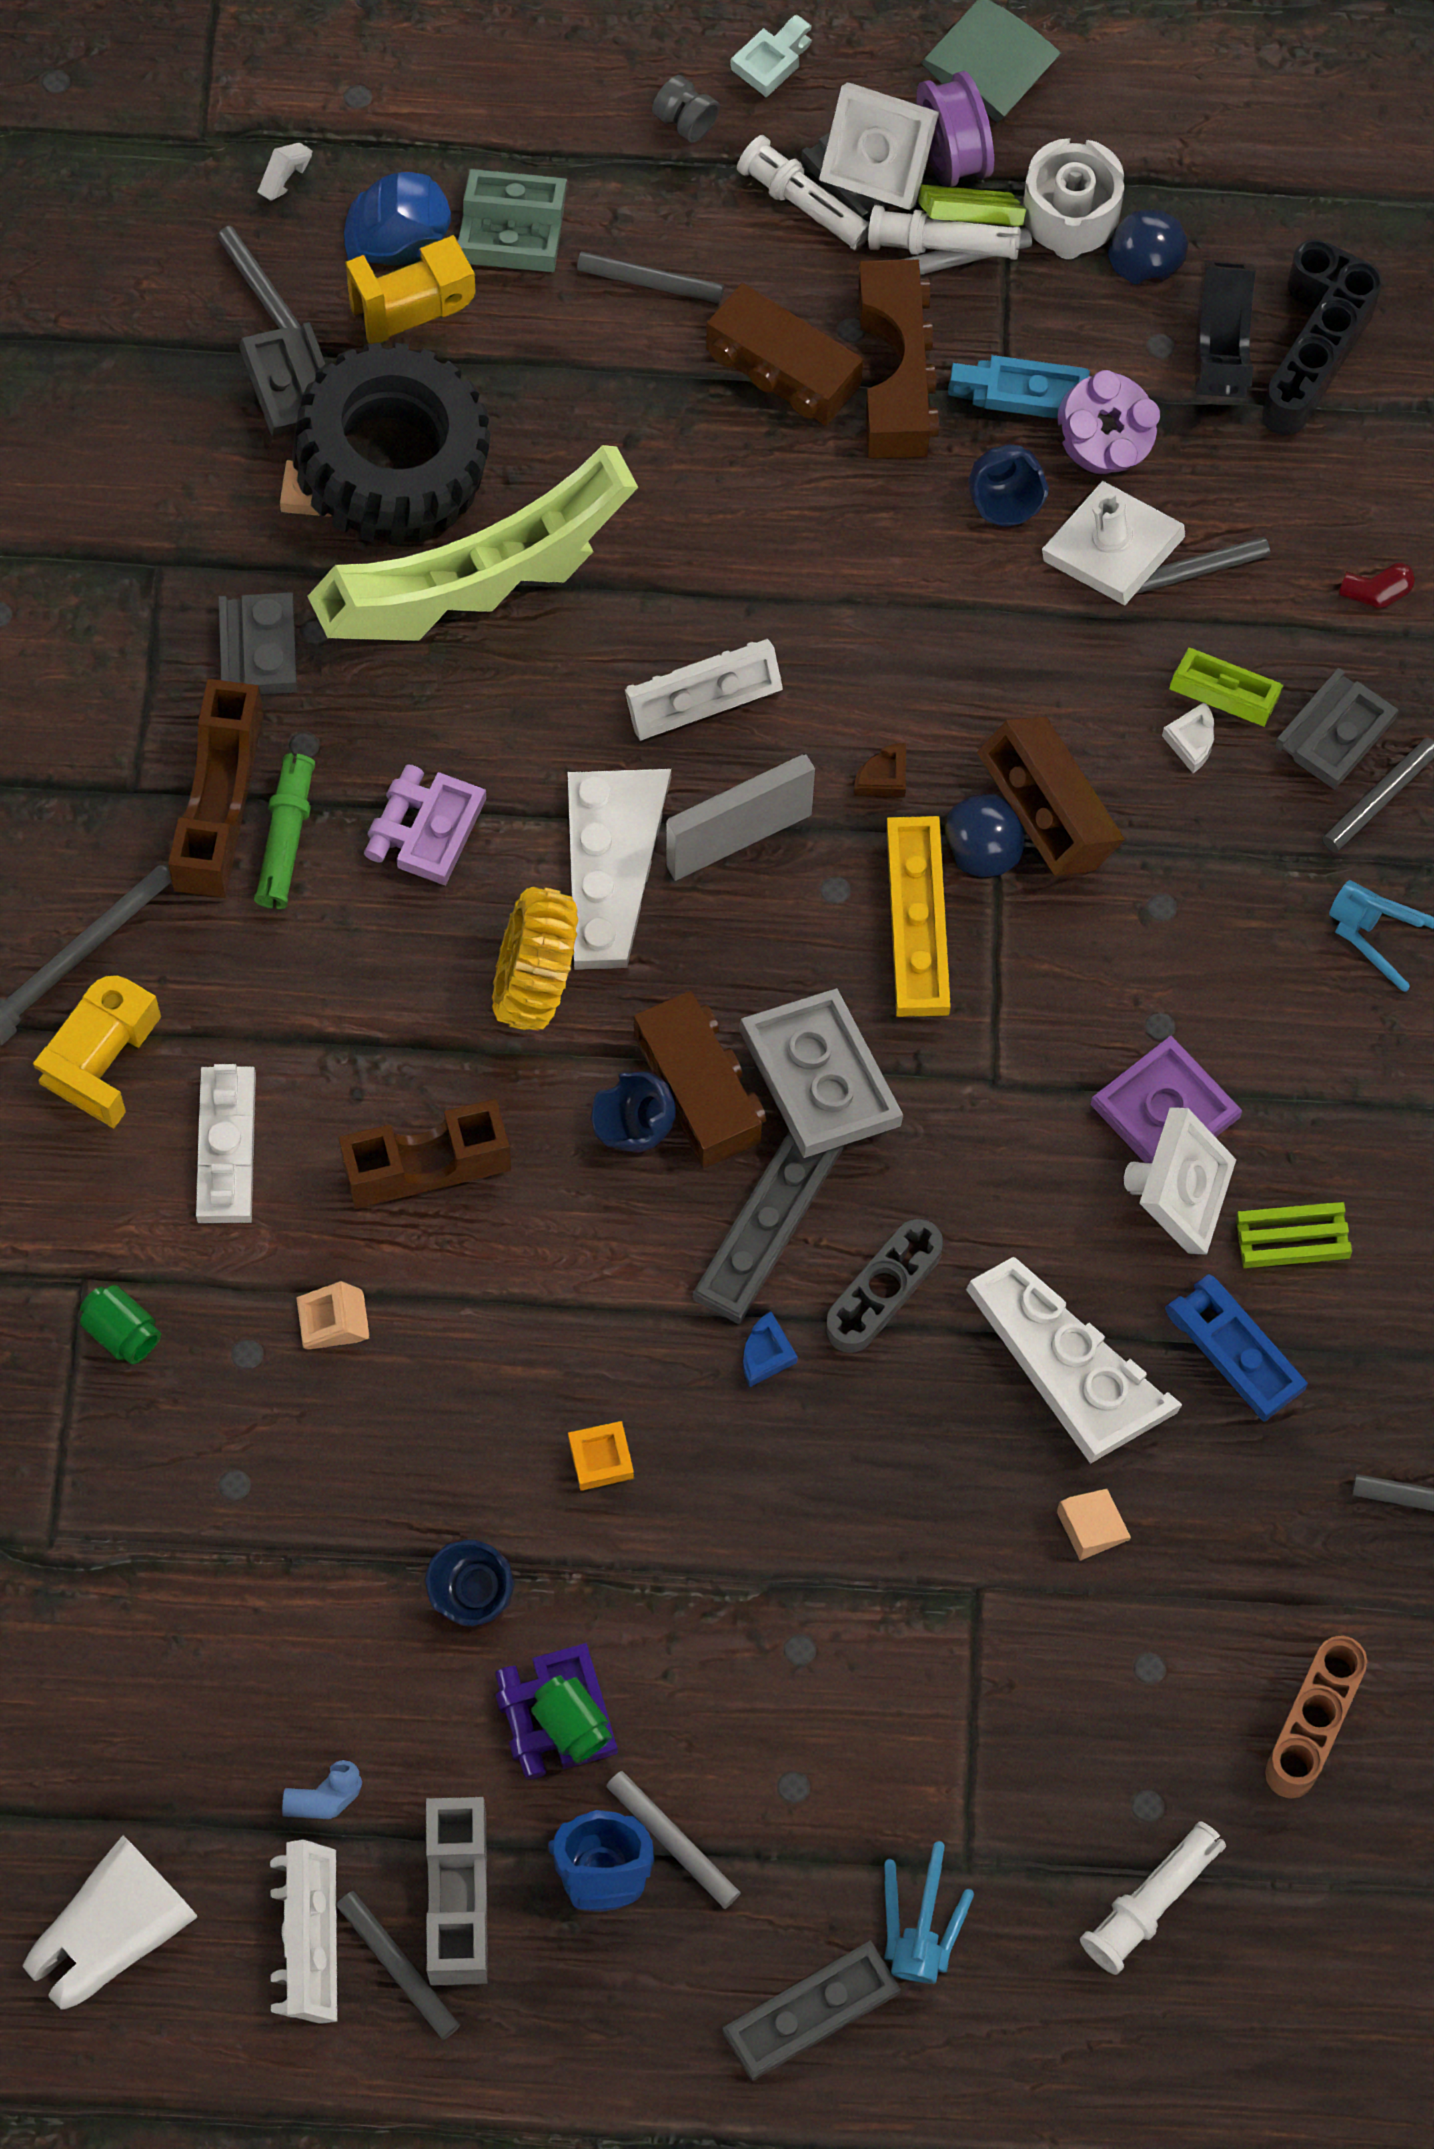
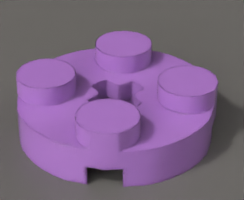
M1102 370L1074 385L1063 397L1057 415L1058 426L1062 424V432L1066 438L1062 443L1068 455L1079 466L1092 473L1109 474L1110 472H1123L1140 463L1151 451L1157 435L1156 424L1160 419V410L1157 404L1149 399L1145 391L1133 380L1123 375L1115 374L1110 370ZM1099 413L1103 415L1110 414L1115 419L1117 431L1112 430L1105 434L1101 430L1103 422L1098 418Z

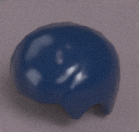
M1144 209L1135 211L1123 219L1109 241L1108 257L1114 270L1130 283L1140 284L1147 278H1159L1163 282L1183 265L1186 260L1189 243L1181 223L1173 215L1167 214L1165 211Z
M1007 444L991 448L974 461L968 479L972 500L981 517L987 522L1004 527L1026 522L1040 512L1048 497V484L1037 458L1022 446Z
M992 793L973 795L952 807L947 815V823L945 824L946 843L954 855L957 867L963 872L980 877L1002 875L1018 864L1025 847L1024 827L1008 801Z
M620 1073L618 1075L620 1081L616 1086L608 1090H600L594 1097L590 1120L595 1136L607 1147L630 1152L650 1150L658 1145L672 1128L676 1115V1105L668 1084L654 1073Z
M472 1539L446 1544L431 1558L424 1579L429 1601L433 1608L455 1623L471 1627L494 1621L509 1606L515 1587L509 1561L491 1545Z

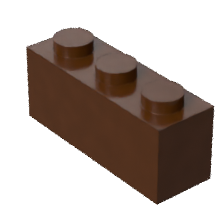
M743 282L707 322L706 350L710 352L718 363L726 367L733 366L750 377L751 381L762 391L774 392L788 401L793 409L803 417H813L827 426L861 386L862 357Z
M1047 717L1006 720L977 751L980 759L1054 876L1095 871L1125 841L1120 830Z
M692 990L634 1015V1038L652 1072L668 1084L676 1105L675 1116L702 1168L705 1169L761 1144L762 1123L766 1121V1116L754 1092L746 1094L739 1081L743 1074L731 1048L723 1050L715 1034L719 1033V1027L712 1010L707 1004L700 1006Z

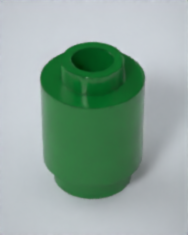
M112 1285L106 1289L103 1286L94 1289L80 1306V1311L83 1313L80 1319V1326L117 1360L125 1359L131 1365L137 1364L151 1353L161 1338V1332L155 1327L156 1320L118 1285Z
M559 1675L545 1683L535 1692L534 1697L538 1702L532 1708V1714L563 1756L570 1755L576 1764L593 1756L612 1739V1734L606 1728L609 1723L608 1719L577 1677L565 1681Z

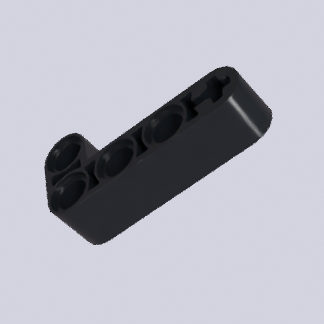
M1308 240L1296 248L1289 274L1288 290L1291 295L1299 302L1315 309V311L1274 374L1268 387L1262 412L1263 422L1268 429L1279 435L1295 434L1305 426L1372 319L1382 286V276L1376 267L1322 240ZM1307 270L1316 271V272H1318V273H1311V272H1308ZM1351 292L1361 293L1362 295L1352 294ZM1328 328L1338 329L1340 332H1334ZM1304 364L1314 365V366H1316L1317 368H1313V369H1312V368L1306 367ZM1292 392L1297 396V398H1292L1288 403Z

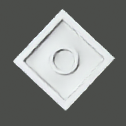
M847 82L841 86L819 180L908 210L916 206L939 112Z
M1102 481L1042 548L1044 562L1115 601L1126 605L1184 539V524Z
M1170 1107L1153 1162H1130L1125 1170L1124 1185L1127 1191H1131L1130 1194L1142 1195L1140 1204L1188 1254L1207 1255L1236 1159L1189 1108Z

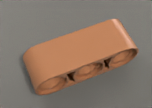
M1335 1636L1324 1641L1314 1657L1267 1762L1265 1775L1271 1789L1282 1797L1298 1798L1308 1793L1325 1764L1366 1671V1652L1360 1643L1353 1638ZM1328 1658L1342 1659L1349 1665L1352 1675L1346 1678L1335 1677L1328 1672L1324 1661ZM1312 1706L1322 1709L1329 1717L1330 1725L1321 1728L1310 1725L1303 1717L1302 1710ZM1285 1756L1298 1757L1307 1766L1308 1774L1299 1778L1288 1775L1282 1769L1280 1759Z

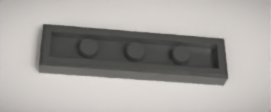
M789 1130L693 1292L694 1301L741 1324L841 1154L843 1145L803 1158Z

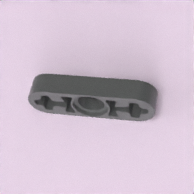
M914 1219L901 1225L833 1304L827 1315L826 1334L828 1340L835 1348L847 1353L859 1352L865 1349L937 1266L942 1254L943 1237L940 1230L933 1223L923 1219ZM922 1237L927 1239V1251L929 1254L927 1255L922 1251L917 1252L909 1261L908 1270H906L901 1262L908 1253V1239L914 1242L920 1241ZM887 1273L898 1280L900 1290L893 1297L880 1298L870 1290V1280L878 1274ZM863 1301L869 1309L861 1318L860 1330L862 1332L858 1333L855 1330H851L846 1335L841 1333L842 1321L840 1318L843 1317L849 1321L853 1319L861 1310V1302Z

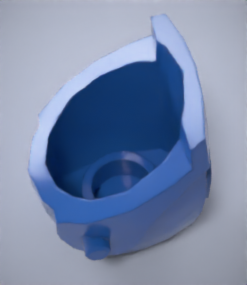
M399 172L381 178L373 183L365 192L359 193L350 205L345 222L344 240L348 261L362 255L365 256L367 262L385 265H405L421 261L420 248L442 240L451 222L448 201L438 184L425 174Z
M595 1810L577 1816L571 1822L562 1823L555 1835V1840L548 1843L549 1853L551 1855L554 1854L555 1870L561 1877L564 1889L572 1904L579 1910L590 1912L609 1911L632 1904L642 1895L646 1878L650 1877L653 1867V1842L646 1827L634 1816H623L617 1812Z

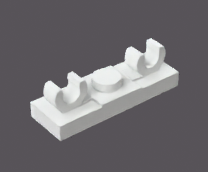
M766 639L757 643H747L746 647L732 652H722L721 656L717 655L674 670L672 673L662 677L657 675L652 677L653 680L637 686L629 685L625 689L634 732L641 741L783 690L774 646Z
M214 1064V1067H201L196 1205L198 1223H252L255 1067H237L236 1064Z
M306 1840L286 1842V1855L273 1858L271 1860V1868L286 1871L287 1884L282 1888L272 1889L271 1897L284 1901L282 1940L284 1943V1957L287 1958V1970L281 1969L272 1973L271 1982L287 1985V1999L282 2003L271 2004V2012L319 2024L337 2021L336 1850Z

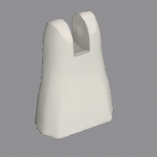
M123 1835L94 1869L74 1899L38 1939L22 1967L34 1981H37L48 1975L70 1955L77 1964L54 1985L49 1993V1998L60 2009L64 2010L76 2006L91 1997L111 1979L165 1943L198 1916Z

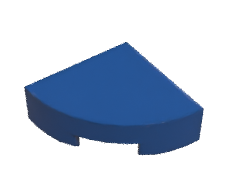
M772 1312L763 1316L754 1325L744 1347L743 1371L749 1387L797 1363L798 1356Z

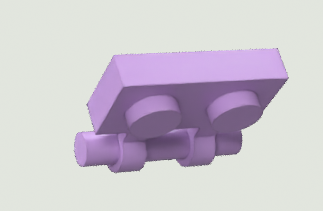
M406 765L400 778L394 779L387 791L386 796L389 801L381 818H375L368 831L370 841L364 851V855L372 861L381 863L389 848L398 847L401 849L397 857V867L399 869L446 886L486 801V790L439 772L431 788L427 789L419 786L424 772L414 765ZM416 808L420 810L412 828L401 825L407 809Z

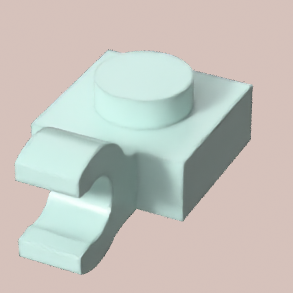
M795 15L775 36L763 28L731 58V70L765 97H768L799 67L798 55L803 53L812 43L811 39L805 35L811 30V25L800 16Z

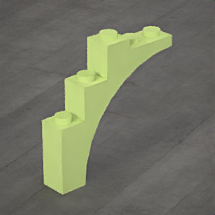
M602 445L574 473L548 493L515 514L478 533L419 554L369 564L335 565L307 597L327 638L420 641L447 610L492 612L520 581L565 583L593 553L588 541L634 493L638 486L617 446Z

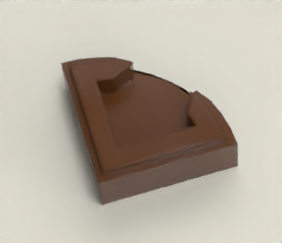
M906 743L885 746L881 749V752L871 757L861 766L855 778L853 796L905 797Z

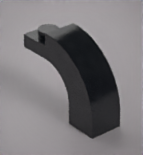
M1203 260L1195 353V392L1197 395L1246 398L1247 387L1252 386L1254 367L1250 359L1249 343L1256 274L1253 264Z

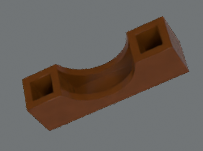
M919 259L860 261L858 277L860 330L876 335L887 342L896 352L901 363L897 371L888 380L867 389L865 421L868 459L928 457L930 437H938L939 434L938 407H929L928 394H935L936 392L935 364H926L925 351L933 350L932 321H923L922 309H930L929 279H920Z
M207 678L198 721L197 759L192 791L183 817H178L168 863L175 892L226 898L264 715L259 685Z

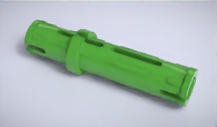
M292 753L282 757V768L277 793L270 798L268 809L272 814L258 888L254 896V901L258 905L273 909L274 900H277V909H284L288 906V894L302 823L310 815L311 805H309L307 798L312 773L315 769V761L302 754H297L296 764L293 763L294 756Z

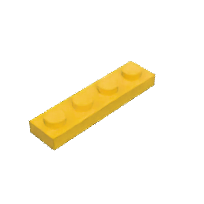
M939 816L887 818L886 830L896 1017L949 1016L950 990Z

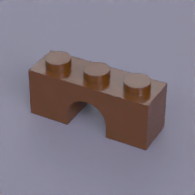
M497 1098L445 1110L444 1121L439 1126L420 1134L397 1135L393 1133L392 1125L388 1124L338 1137L342 1162L355 1209L512 1171L510 1146Z

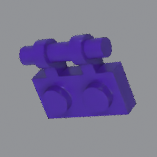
M587 1643L532 1658L537 1680L521 1684L516 1666L504 1667L495 1672L500 1690L495 1695L500 1712L507 1714L513 1735L509 1746L513 1759L520 1761L525 1780H533L546 1775L547 1772L541 1754L557 1748L544 1729L534 1730L528 1706L538 1702L534 1694L545 1683L559 1675L565 1681L577 1677L609 1721ZM610 1721L606 1728L612 1734V1739L601 1750L585 1761L576 1764L570 1755L563 1756L557 1748L563 1770L618 1754Z

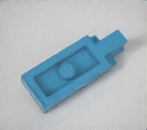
M992 355L991 361H978L977 366L953 363L949 378L948 395L973 400V405L984 406L985 409L1058 419V409L1063 397L1074 385L1088 378L1090 370L1088 368Z

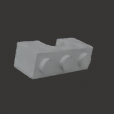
M484 1797L426 1798V1856L429 1884L427 1974L430 1985L488 1984L487 1849Z

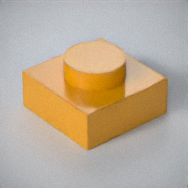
M622 1421L568 1432L569 1445L580 1491L634 1479V1470Z

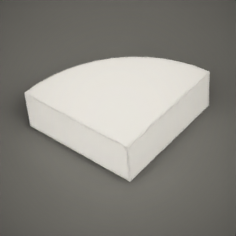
M301 143L274 149L257 192L269 200H274L287 191L283 187L284 183L294 170L303 173L312 156V150Z
M1205 703L1200 704L1164 727L1162 737L1192 773L1199 770L1206 762L1214 741V718Z

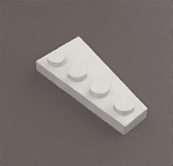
M671 769L568 772L572 898L576 903L579 919L576 927L577 937L574 944L575 970L627 968L644 888L648 880L651 858L660 829L665 798L670 786Z
M1015 1257L1008 1259L970 1281L966 1289L1090 1464L1178 1413L1182 1406L1178 1400L1169 1392L1163 1395L1145 1379L1147 1373L1131 1359L1127 1362L1103 1342L1105 1336L1090 1323L1086 1326L1065 1308L1066 1302Z

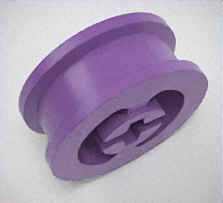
M966 71L955 73L952 81L936 86L931 80L920 82L917 88V105L939 112L928 158L940 184L943 187H955L958 184L959 177L975 174L979 179L990 177L994 170L992 134L983 100L972 77Z

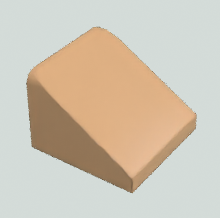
M340 1281L296 1297L304 1349L309 1350L358 1343L369 1339L364 1294L360 1288Z
M1108 1489L1077 1495L1059 1501L1057 1514L1080 1561L1130 1540L1131 1536Z

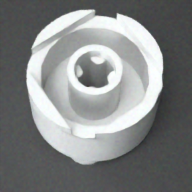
M1070 138L1059 139L1042 147L1031 159L1023 199V206L1026 208L1024 224L1029 229L1031 236L1040 244L1055 251L1058 256L1065 259H1074L1081 253L1092 251L1105 244L1117 229L1124 194V173L1118 158L1104 145L1090 140H1086V144L1070 143Z

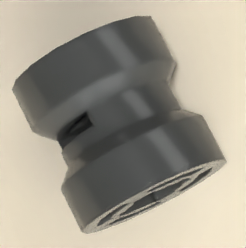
M676 75L666 82L658 92L652 106L654 116L665 124L673 123L676 125L677 132L690 143L697 142L708 133L720 111V104L708 94H698L695 91L694 84L683 75Z

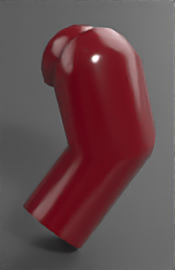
M1400 562L1394 563L1372 579L1346 571L1339 596L1376 608H1386L1409 594L1415 583L1414 572L1409 565Z

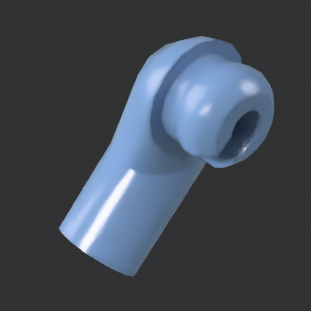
M338 1761L331 1765V1773L316 1790L285 1788L282 1806L283 1817L332 1819L337 1817L359 1795L362 1786L359 1769L350 1761Z

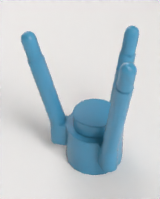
M1352 880L1347 881L1335 898L1329 912V916L1340 921L1335 933L1351 941L1401 991H1408L1409 983L1358 931L1362 928L1370 932L1382 913L1417 927L1424 925L1434 929V917L1383 898Z
M937 1841L933 1845L917 1929L905 1928L903 1938H900L896 1864L892 1859L886 1860L884 1864L887 1945L884 1960L893 1962L891 1969L893 1976L909 1981L936 1983L938 1971L947 1972L950 1952L974 1897V1892L971 1889L964 1890L941 1943L937 1945L939 1935L930 1932V1926L945 1845L941 1841Z

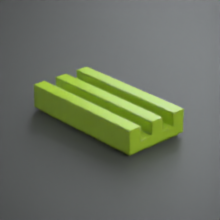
M921 185L917 202L931 219L1019 227L1023 225L1026 208L1020 205L1018 199H1014V195L1007 192Z
M1188 648L1172 678L1169 689L1265 727L1269 715H1271L1280 697L1283 684L1198 650Z
M1344 1202L1238 1211L1235 1219L1243 1268L1350 1259L1352 1247L1351 1242H1348L1349 1229L1348 1223L1345 1222L1344 1218L1346 1212ZM1332 1221L1330 1224L1249 1231V1228ZM1335 1237L1336 1242L1334 1244L1252 1250V1244L1286 1243Z

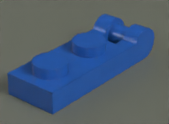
M1207 1274L1194 1284V1292L1186 1298L1178 1296L1165 1306V1310L1175 1326L1188 1334L1241 1397L1265 1422L1304 1392L1308 1383L1221 1283L1212 1275ZM1209 1307L1215 1310L1219 1316L1207 1324L1200 1316V1313Z

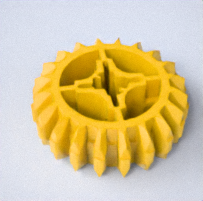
M536 887L527 888L516 901L514 911L510 914L507 929H505L504 939L500 947L499 959L496 964L497 969L493 981L494 991L492 994V1009L497 1021L507 1023L509 1027L521 1030H543L554 1017L556 1007L560 1005L563 989L566 988L567 976L571 971L570 965L575 952L576 927L579 919L577 916L578 909L573 898L560 894L561 891L547 887H544V889Z

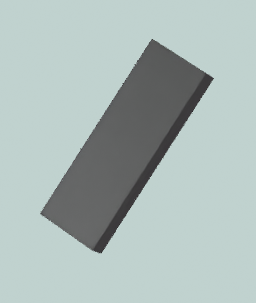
M870 1940L722 2028V2033L752 2082L900 1994L901 1989Z

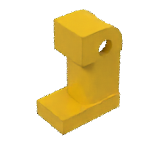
M454 235L420 248L421 261L379 278L375 277L364 255L345 262L350 308L354 316L364 312L366 338L369 344L381 343L388 340L390 336L440 316L444 318L454 314L472 301L476 291L475 273Z
M106 976L98 979L90 986L77 1007L34 1061V1068L43 1073L38 1080L39 1084L114 1129L126 1113L121 1092L103 1082L100 1078L127 1042L139 1048L158 1023L161 1014L156 996L120 976Z

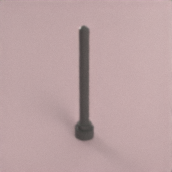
M168 865L157 866L6 1000L0 998V1047L16 1034L15 1026L21 1022L19 1016L172 882Z

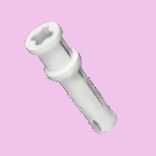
M764 135L755 138L744 150L737 164L739 173L743 176L752 175L769 188V195L774 199L785 200L787 198L816 222L851 246L850 248L854 251L860 249L868 240L870 222L861 218L836 197L804 175V168L796 159H791L790 161L770 147V140Z
M875 205L872 209L868 232L870 250H879L881 246L906 248L914 255L924 253L926 249L999 256L1016 260L1018 257V250L1016 248H1020L1021 240L1020 227L1012 228L931 219L924 210H915L913 214L885 211L884 207L880 205Z
M1198 1822L1177 1848L1169 1854L1131 1896L1124 1895L1123 1897H1118L1112 1904L1114 1911L1094 1932L1086 1931L1080 1938L1081 1945L1090 1957L1106 1971L1118 1975L1124 1968L1123 1960L1142 1939L1150 1940L1156 1934V1928L1158 1927L1156 1920L1196 1879L1201 1871L1225 1849L1226 1844L1224 1840L1219 1839L1215 1842L1220 1835L1206 1823Z

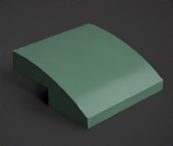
M977 0L924 58L921 64L942 84L951 82L955 73L966 71L972 77L979 90L986 113L998 123L1061 52L1036 30L1011 12L990 0Z
M470 169L463 200V220L458 243L469 264L555 272L567 178Z

